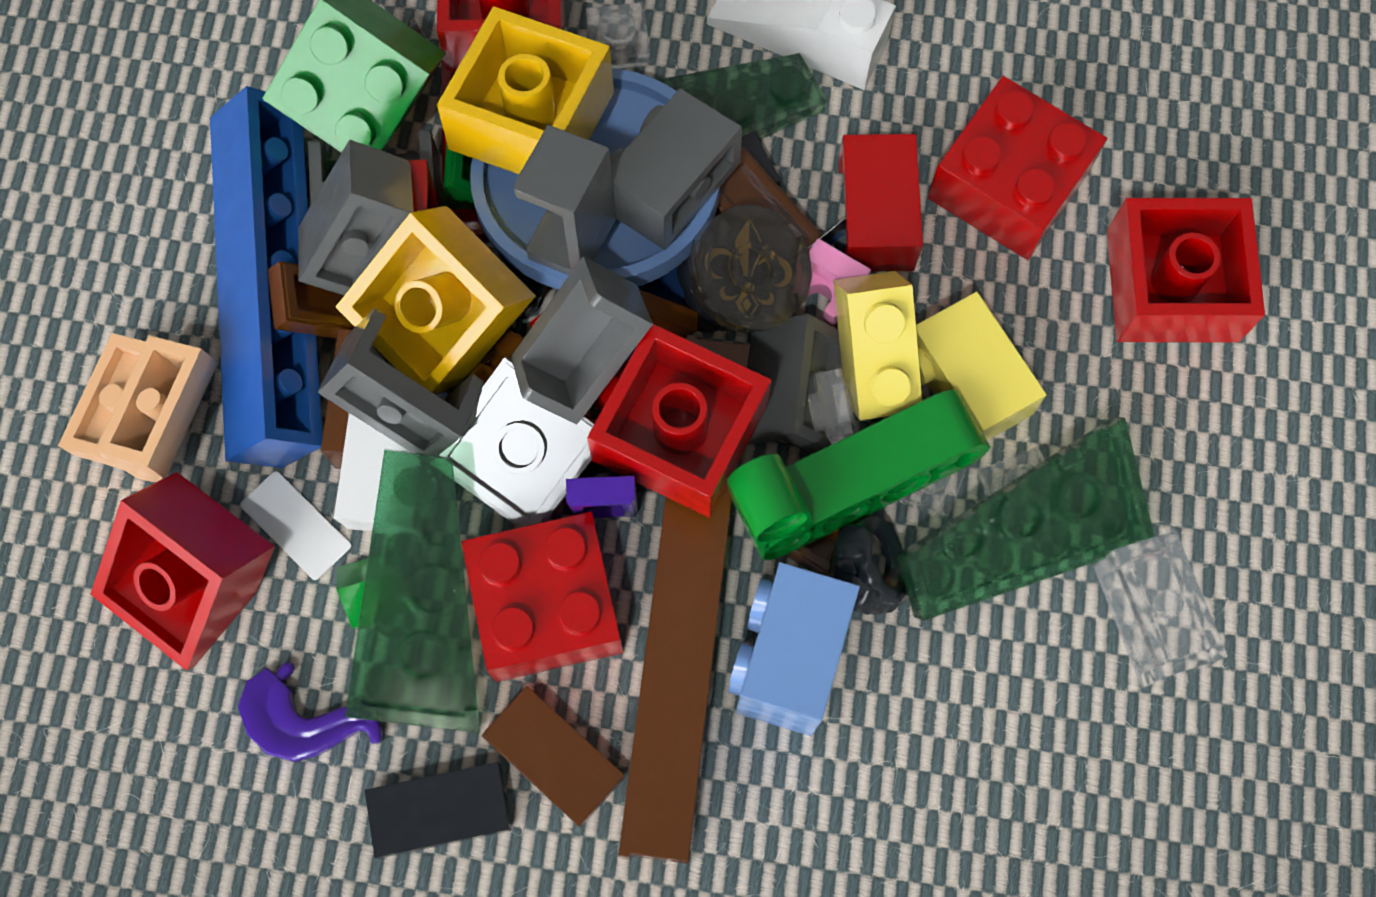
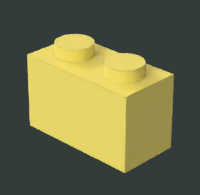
M896 271L833 280L845 401L859 420L892 416L921 402L922 391L912 284Z
M978 292L916 324L921 385L928 384L934 395L951 389L958 390L987 441L1032 416L1047 396Z

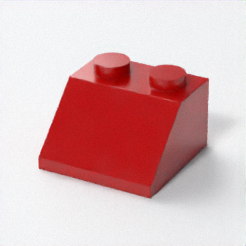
M175 472L120 501L90 595L188 671L197 665L257 593L275 546L181 474Z

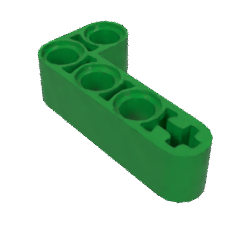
M951 389L933 395L787 467L779 454L763 455L750 460L732 472L727 478L726 484L732 501L761 559L764 561L773 560L790 554L972 465L981 459L991 446L960 392Z

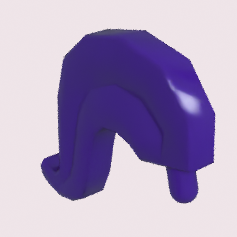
M289 661L283 663L275 673L266 667L247 680L237 706L247 735L266 754L294 763L317 757L358 732H366L372 744H380L384 740L383 727L379 718L369 709L357 704L340 707L311 719L303 718L296 710L294 691L284 683L295 670L294 664Z

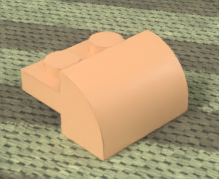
M111 333L58 446L72 455L123 469L138 479L157 482L167 477L217 367L215 360L201 348L150 335L146 341Z

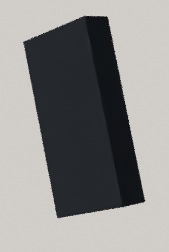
M499 762L365 790L373 852L376 859L512 831L501 764Z

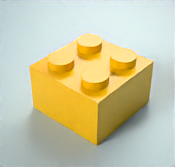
M493 6L437 103L448 149L520 174L547 125L589 140L614 94L610 46Z
M447 206L410 213L337 304L336 308L355 327L374 308L385 314L386 318L372 345L397 370L436 395L461 384L536 295Z

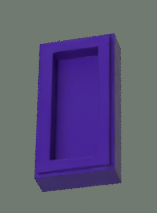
M634 476L566 479V501L574 515L592 512L593 519L635 517V514H638L637 488Z

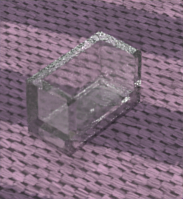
M1176 530L1114 549L1094 566L1141 688L1204 669L1228 657Z

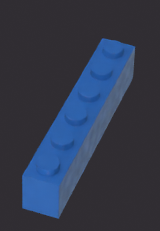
M246 86L210 117L225 461L284 468L321 448L323 438L320 394L317 393L319 390L316 335L274 329L268 269L277 262L298 264V227L308 212L303 126L264 101L262 97L266 91Z

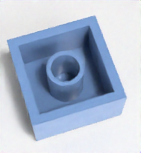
M779 562L774 582L760 578L747 625V630L758 633L755 646L741 643L729 682L728 693L740 696L736 714L812 736L823 720L860 586Z

